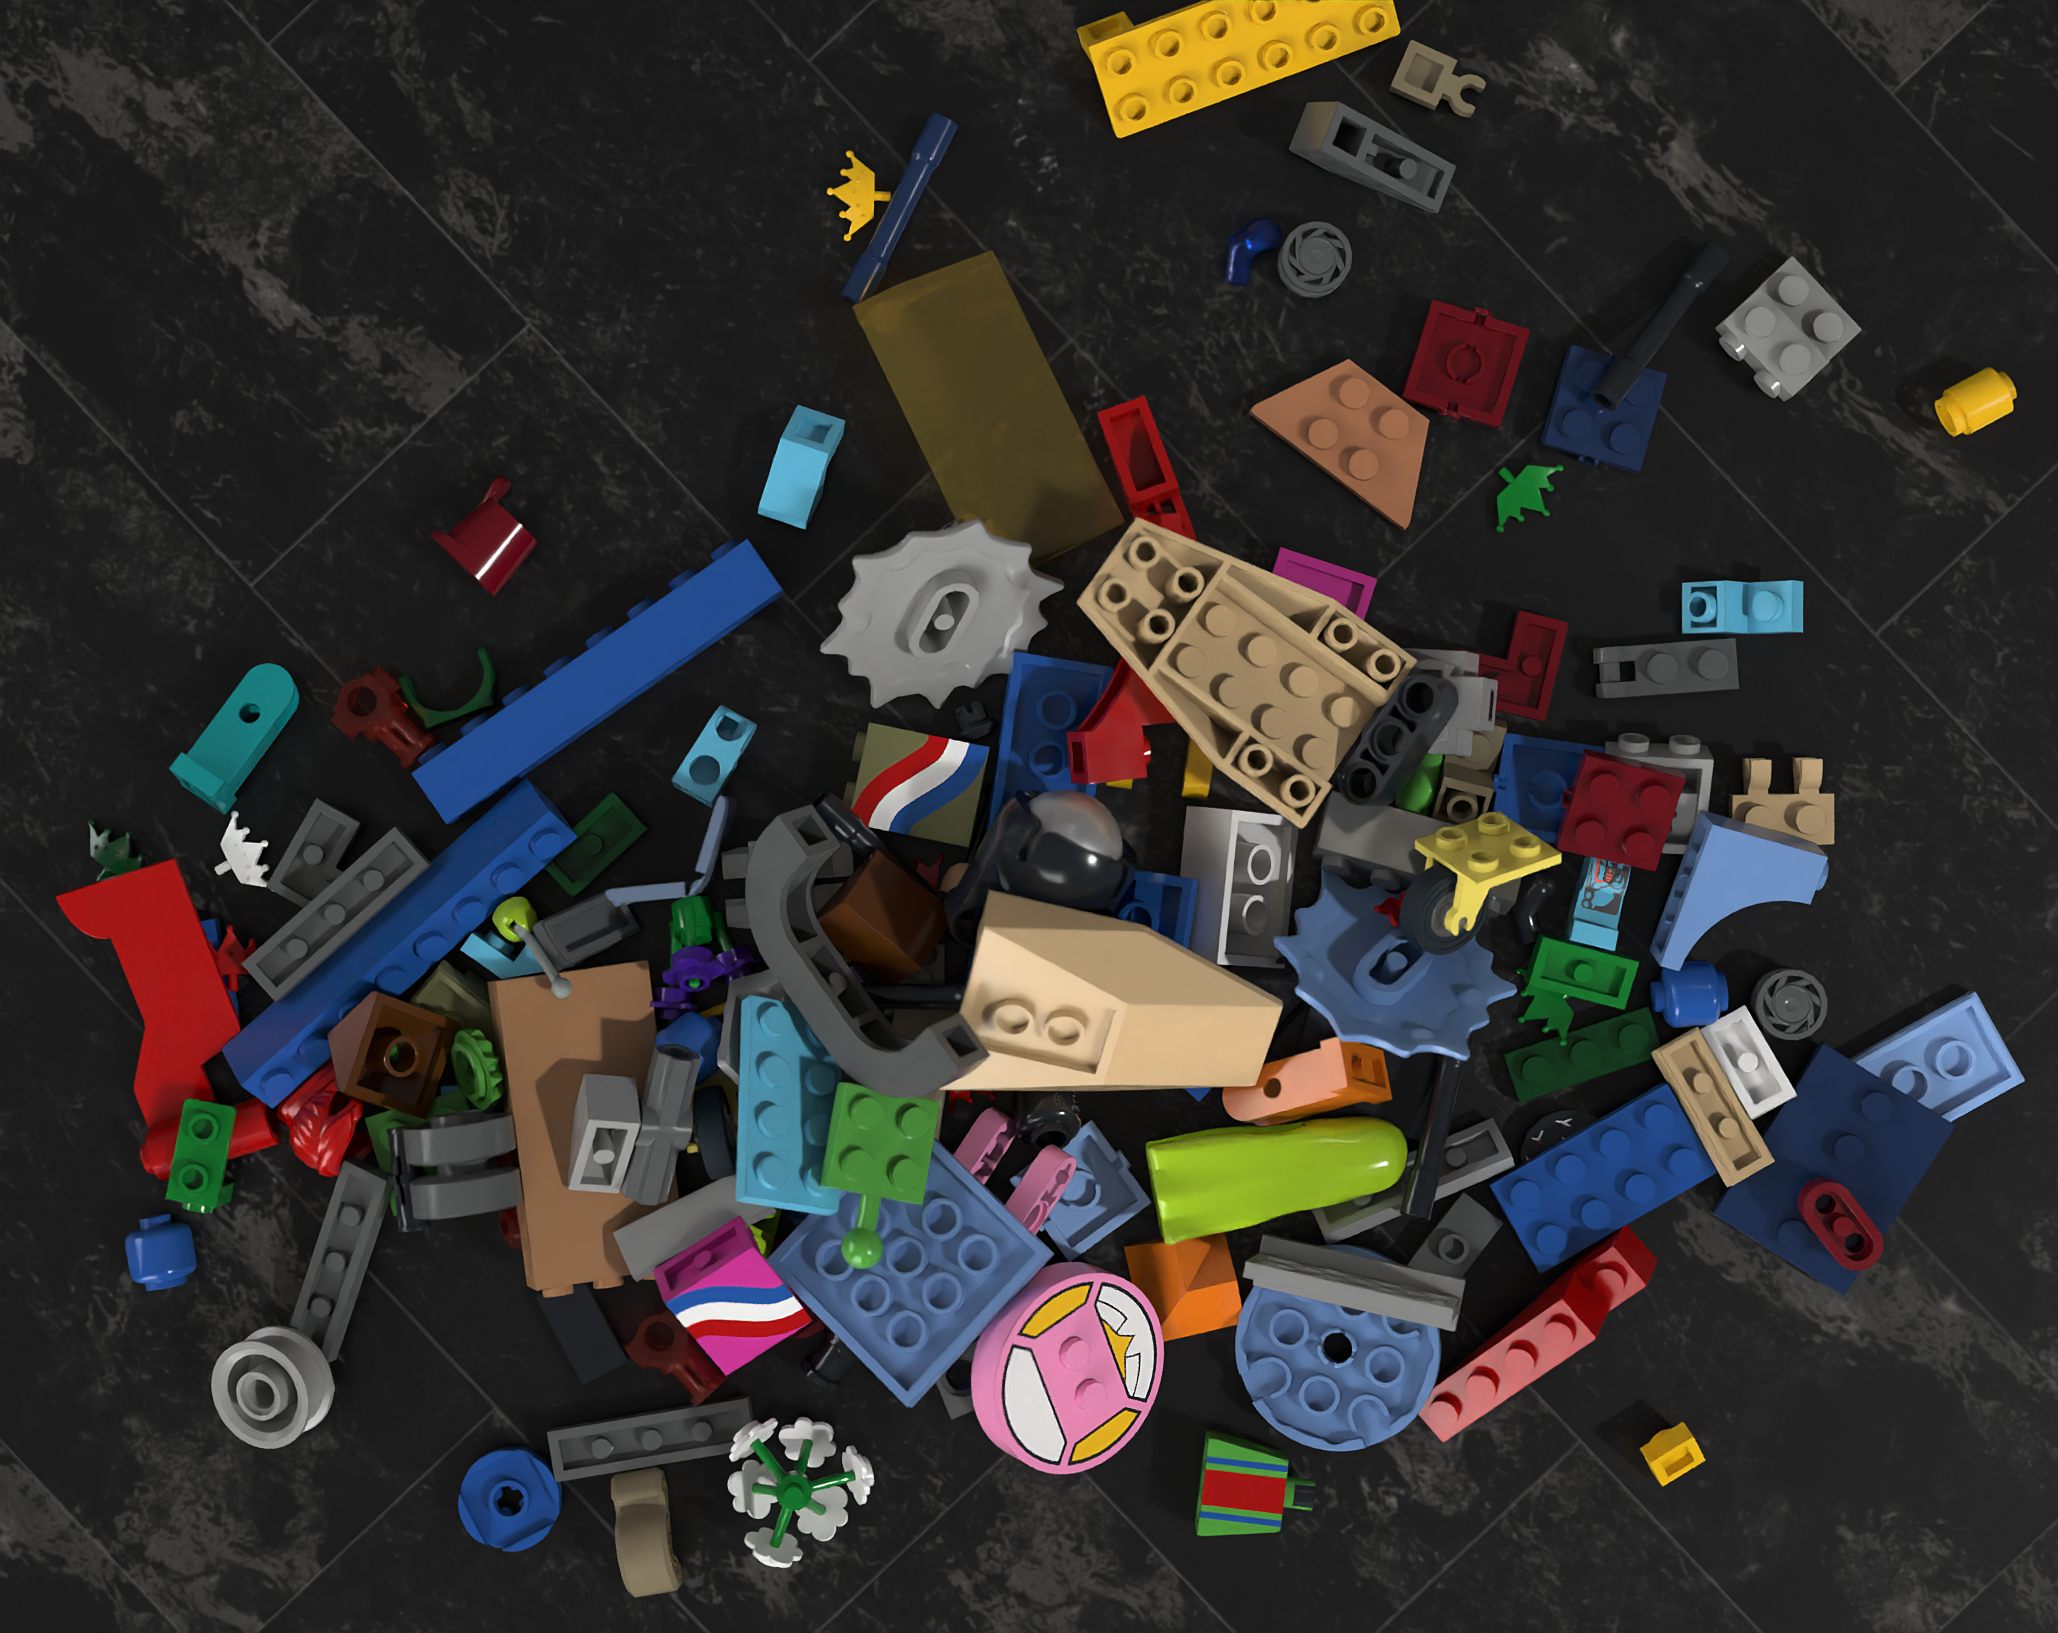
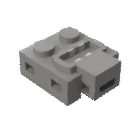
M1401 648L1417 660L1406 677L1413 674L1440 676L1450 680L1458 693V706L1455 713L1427 754L1471 757L1473 731L1494 732L1498 681L1478 677V654L1466 651ZM1427 686L1421 694L1420 702L1425 711H1428L1434 702V693L1430 686ZM1386 704L1375 710L1362 730L1361 741ZM1400 728L1392 737V746L1395 752H1401L1405 745V735Z

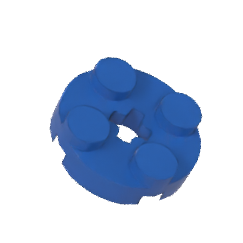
M521 1446L517 1448L501 1447L494 1449L480 1457L470 1467L465 1476L458 1500L460 1518L469 1534L484 1545L489 1544L495 1548H503L502 1551L510 1552L527 1549L540 1542L549 1533L562 1510L561 1483L555 1481L551 1464L545 1458L539 1456L532 1448ZM509 1486L512 1490L519 1489L523 1497L519 1501L521 1508L519 1511L514 1512L510 1506L503 1508L499 1506L497 1500L503 1495L502 1487Z

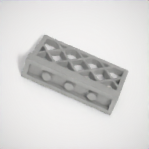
M1266 1233L1262 1236L1259 1253L1246 1261L1243 1277L1254 1279V1286L1454 1332L1457 1327L1466 1283L1465 1278Z

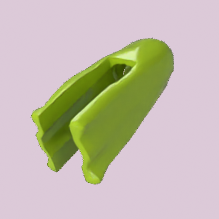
M1369 1116L1317 1118L1293 1124L1273 1126L1219 1127L1150 1141L1145 1144L1151 1190L1156 1206L1160 1234L1164 1238L1166 1245L1253 1226L1293 1212L1332 1206L1386 1190L1399 1181L1406 1170L1408 1161L1407 1142L1401 1130L1389 1121Z

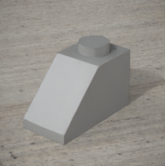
M584 1073L573 1115L567 1179L568 1190L605 1193L620 1192L641 1124L636 1077Z

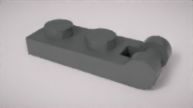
M1735 638L1593 649L1594 664H1599L1600 684H1595L1596 699L1739 689ZM1620 662H1632L1633 681L1621 682Z

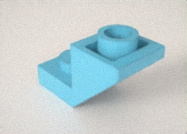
M797 405L780 438L760 500L758 514L806 530L822 497L826 469L843 436L845 420Z
M1724 580L1682 583V634H1777L1803 632V581L1787 580L1746 583Z
M489 930L487 935L480 931L471 933L460 949L501 979L544 972L527 945L519 956L516 957L512 954L515 946L493 930ZM534 933V934H533L534 938L536 939V941L538 942V944L540 945V947H541L542 950L544 951L543 947L541 946L539 940L537 939V937H536V935H535V933ZM580 961V962H578V963H576V964H573V965H571V966H569V967H574V966L580 965V964L582 963V961Z

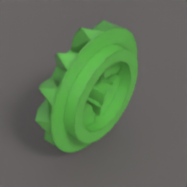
M468 1028L459 1031L454 1039L451 1060L454 1075L462 1093L479 1109L485 1110L497 1106L499 1098L503 1095V1087L500 1082L503 1074L499 1070V1058L495 1057L493 1053L492 1043L485 1039L484 1034L479 1029L472 1030Z

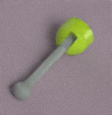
M513 897L501 903L492 916V921L500 934L512 942L524 941L552 982L551 991L553 995L557 998L568 997L572 992L571 982L566 978L560 977L532 935V927L538 923V918L529 901L524 897Z

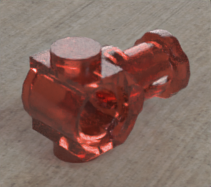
M378 666L372 673L367 672L362 678L351 680L343 686L339 693L338 704L332 709L335 713L330 719L342 732L352 739L361 732L372 743L381 740L401 759L400 765L407 771L419 762L418 759L433 747L438 738L432 732L426 734L405 715L408 707L400 700L399 695L396 693L401 688V685L387 671ZM369 688L376 695L377 705L370 715L363 717L356 710L355 699L359 692ZM397 731L401 733L410 742V744L400 734H398Z
M668 1307L658 1308L650 1312L638 1327L635 1337L625 1345L629 1356L641 1368L645 1369L648 1366L657 1367L664 1376L673 1373L692 1395L690 1402L694 1406L705 1400L729 1377L723 1371L718 1372L699 1350L700 1344ZM654 1322L667 1323L674 1331V1342L667 1346L654 1343L649 1336L650 1325Z

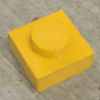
M1681 1422L1672 1429L1658 1432L1649 1443L1640 1448L1652 1473L1662 1487L1705 1461L1694 1436L1684 1422Z

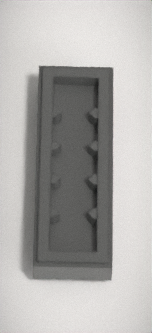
M1461 1190L1404 1265L1462 1278L1503 1225V1222Z

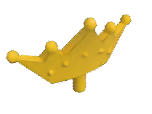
M848 150L846 156L851 159L853 168L848 170L841 169L840 173L842 176H847L850 182L835 189L831 187L827 189L829 195L834 194L850 207L846 212L840 211L839 213L841 218H847L852 222L849 233L844 235L845 241H850L853 233L873 219L874 201L891 200V192L874 191L875 173L855 158L853 151Z

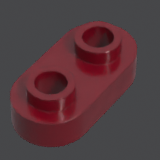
M1818 1177L1810 1180L1803 1186L1797 1201L1799 1213L1830 1255L1848 1270L1862 1271L1872 1267L1882 1255L1884 1247L1883 1238L1880 1231L1849 1190L1839 1181L1830 1177ZM1828 1194L1830 1197L1828 1205L1822 1209H1816L1817 1199L1822 1195ZM1858 1233L1859 1240L1857 1244L1853 1247H1845L1847 1237Z

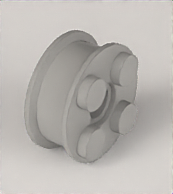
M285 1326L261 1328L248 1336L244 1341L229 1347L217 1360L211 1381L215 1407L225 1425L241 1440L250 1445L265 1449L283 1447L298 1438L302 1432L308 1431L319 1424L327 1415L335 1392L332 1373L321 1350L300 1330Z

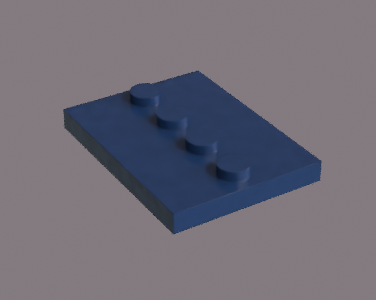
M1821 1041L1792 1085L1798 1096L1779 1105L1760 1135L1775 1161L1735 1185L1726 1187L1711 1212L1844 1296L1860 1271L1848 1270L1841 1266L1830 1255L1802 1218L1797 1206L1801 1189L1810 1180L1818 1177H1830L1839 1181L1849 1190L1880 1231L1883 1238L1956 1125ZM1828 1194L1822 1195L1817 1199L1816 1209H1822L1828 1205L1830 1200ZM1859 1234L1849 1235L1845 1241V1247L1856 1245L1859 1240Z

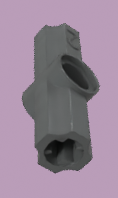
M669 1043L655 1046L643 1099L638 1098L641 1124L621 1187L624 1197L635 1200L639 1204L657 1206L658 1203L667 1202L679 1150H685L691 1138L693 1111L690 1103L701 1062L698 1052L687 1049L682 1045Z

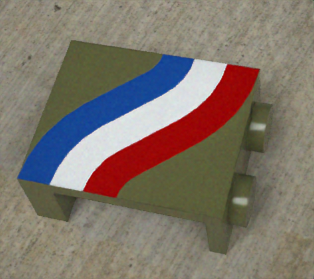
M869 722L867 733L858 731L852 761L860 762L861 764L857 783L847 782L843 802L862 819L863 824L867 827L969 848L990 747Z

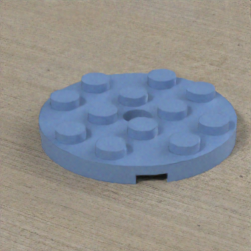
M1350 1244L1319 1245L1396 1263L1383 1254L1361 1246ZM1254 1286L1243 1305L1237 1323L1235 1353L1239 1375L1241 1374L1245 1387L1254 1401L1253 1405L1274 1428L1290 1439L1316 1449L1353 1451L1379 1443L1397 1434L1421 1411L1433 1390L1438 1376L1441 1360L1440 1330L1437 1327ZM1344 1333L1349 1338L1352 1344V1354L1349 1358L1343 1361H1336L1328 1357L1324 1349V1341L1329 1334Z

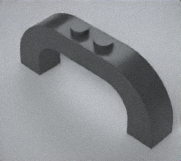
M812 804L778 815L761 834L750 856L745 880L746 909L751 931L762 957L784 988L786 994L792 999L811 1026L814 1034L847 1074L863 1086L886 1096L897 1098L919 1097L972 1073L991 1055L961 1013L929 1026L918 1038L901 1033L886 1020L821 928L814 910L813 886L815 877L824 862L841 846Z

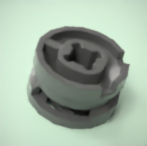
M1313 221L1300 225L1289 234L1278 253L1277 269L1281 281L1289 291L1300 297L1319 298L1329 295L1340 286L1351 269L1352 250L1349 240L1340 229L1326 222Z
M1776 968L1765 972L1755 981L1756 984L1751 994H1749L1748 1009L1754 1021L1763 1032L1783 1040H1800L1811 1036L1821 1027L1827 1015L1828 999L1823 986L1814 976L1802 970Z

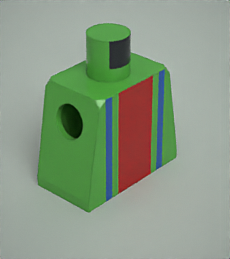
M1206 1429L1195 1520L1197 1535L1217 1536L1279 1532L1282 1523L1283 1507L1312 1511L1315 1497V1480L1288 1477V1457L1284 1451Z

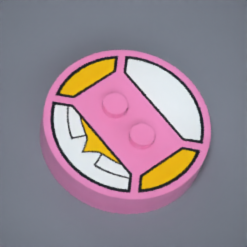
M1063 1262L1040 1269L983 1330L976 1346L971 1372V1392L977 1418L987 1436L1004 1452L1046 1473H1077L1095 1467L1112 1457L1126 1445L1146 1419L1161 1382L1164 1363V1341L1160 1322L1152 1304L1134 1284L1091 1264Z

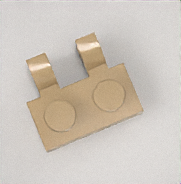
M1793 757L1794 793H1768L1771 782L1772 760L1765 758H1742L1744 794H1728L1729 818L1809 840L1817 845L1834 844V793H1819L1822 782L1823 759Z

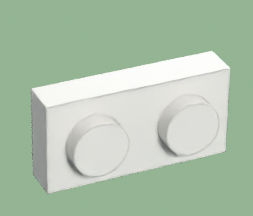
M1745 1005L1718 1019L1714 1024L1700 1029L1752 1120L1798 1096Z

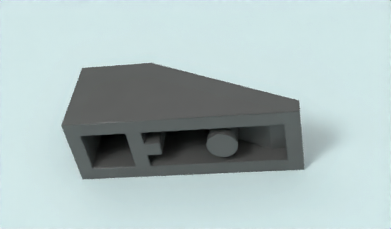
M1307 102L1289 147L1290 151L1329 172L1431 213L1439 212L1456 166L1341 102Z

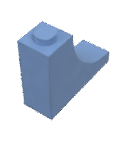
M1700 810L1652 940L1650 952L1660 966L1680 971L1686 956L1698 939L1710 927L1731 913L1751 905L1770 901H1794L1811 904L1815 891L1821 890L1826 882L1829 871L1828 856L1815 842Z

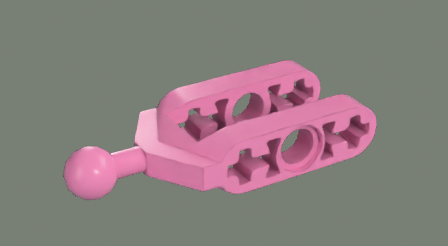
M996 1107L986 1109L977 1118L954 1153V1156L983 1185L1015 1137L1017 1131L1015 1119ZM1051 1144L1045 1147L1035 1158L1005 1204L1034 1235L1037 1234L1070 1183L1076 1170L1077 1161L1075 1157L1056 1145Z

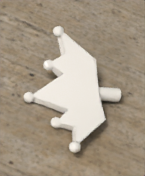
M232 811V819L220 843L227 860L217 865L215 871L218 875H221L233 869L241 883L266 887L268 881L263 875L270 867L268 864L258 865L257 862L263 847H267L268 841L262 840L261 843L245 841L246 834L250 830L248 827L238 830L236 818L239 814L237 811Z

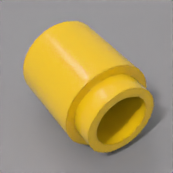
M1987 367L1944 390L1943 397L1935 401V410L1940 422L1950 435L1954 437L1961 433L1970 435L2011 413L2014 408L2013 399L2017 397V392L2013 382L2005 372L1997 373L1991 367Z

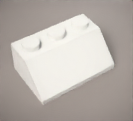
M1187 806L1180 877L1199 879L1189 943L1190 951L1214 964L1270 968L1285 967V964L1276 965L1274 962L1284 955L1275 948L1273 939L1275 936H1288L1298 826L1282 815Z

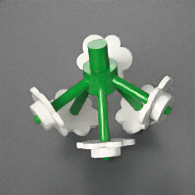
M806 1417L798 1418L795 1425H785L779 1432V1440L786 1446L785 1455L789 1459L797 1460L794 1471L786 1473L763 1444L773 1434V1429L778 1424L775 1418L769 1419L764 1424L754 1420L742 1426L740 1431L734 1436L733 1441L735 1444L730 1450L732 1453L729 1458L732 1462L740 1457L745 1458L754 1451L764 1462L759 1465L755 1460H747L742 1466V1471H736L729 1477L727 1486L730 1493L735 1496L733 1499L734 1509L738 1512L747 1511L751 1517L762 1519L769 1513L771 1503L778 1501L782 1506L774 1531L763 1527L759 1529V1532L747 1533L744 1539L745 1544L753 1549V1555L763 1564L772 1567H790L793 1561H799L803 1555V1552L796 1547V1538L785 1533L793 1511L800 1516L797 1527L801 1532L805 1534L812 1532V1535L817 1540L828 1541L835 1535L836 1526H843L848 1521V1513L843 1509L847 1504L848 1496L844 1489L836 1485L847 1483L849 1490L854 1494L856 1502L862 1505L866 1503L867 1495L870 1493V1486H873L874 1483L873 1469L868 1458L857 1454L856 1448L853 1445L847 1446L846 1452L842 1454L845 1472L810 1481L808 1476L805 1475L807 1466L819 1467L823 1464L825 1457L835 1454L837 1446L832 1441L834 1431L831 1425L822 1421L814 1423Z

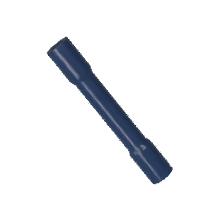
M932 112L912 150L911 160L866 250L859 256L841 292V295L851 302L868 308L887 270L888 261L933 171L940 165L958 129V125L950 119Z

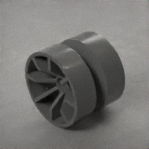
M481 1109L456 1111L430 1117L431 1121L407 1126L402 1129L406 1163L415 1166L437 1167L436 1173L421 1176L409 1183L414 1218L439 1219L496 1211L523 1203L519 1167L508 1164L490 1165L488 1158L506 1154L517 1147L512 1113L483 1114Z

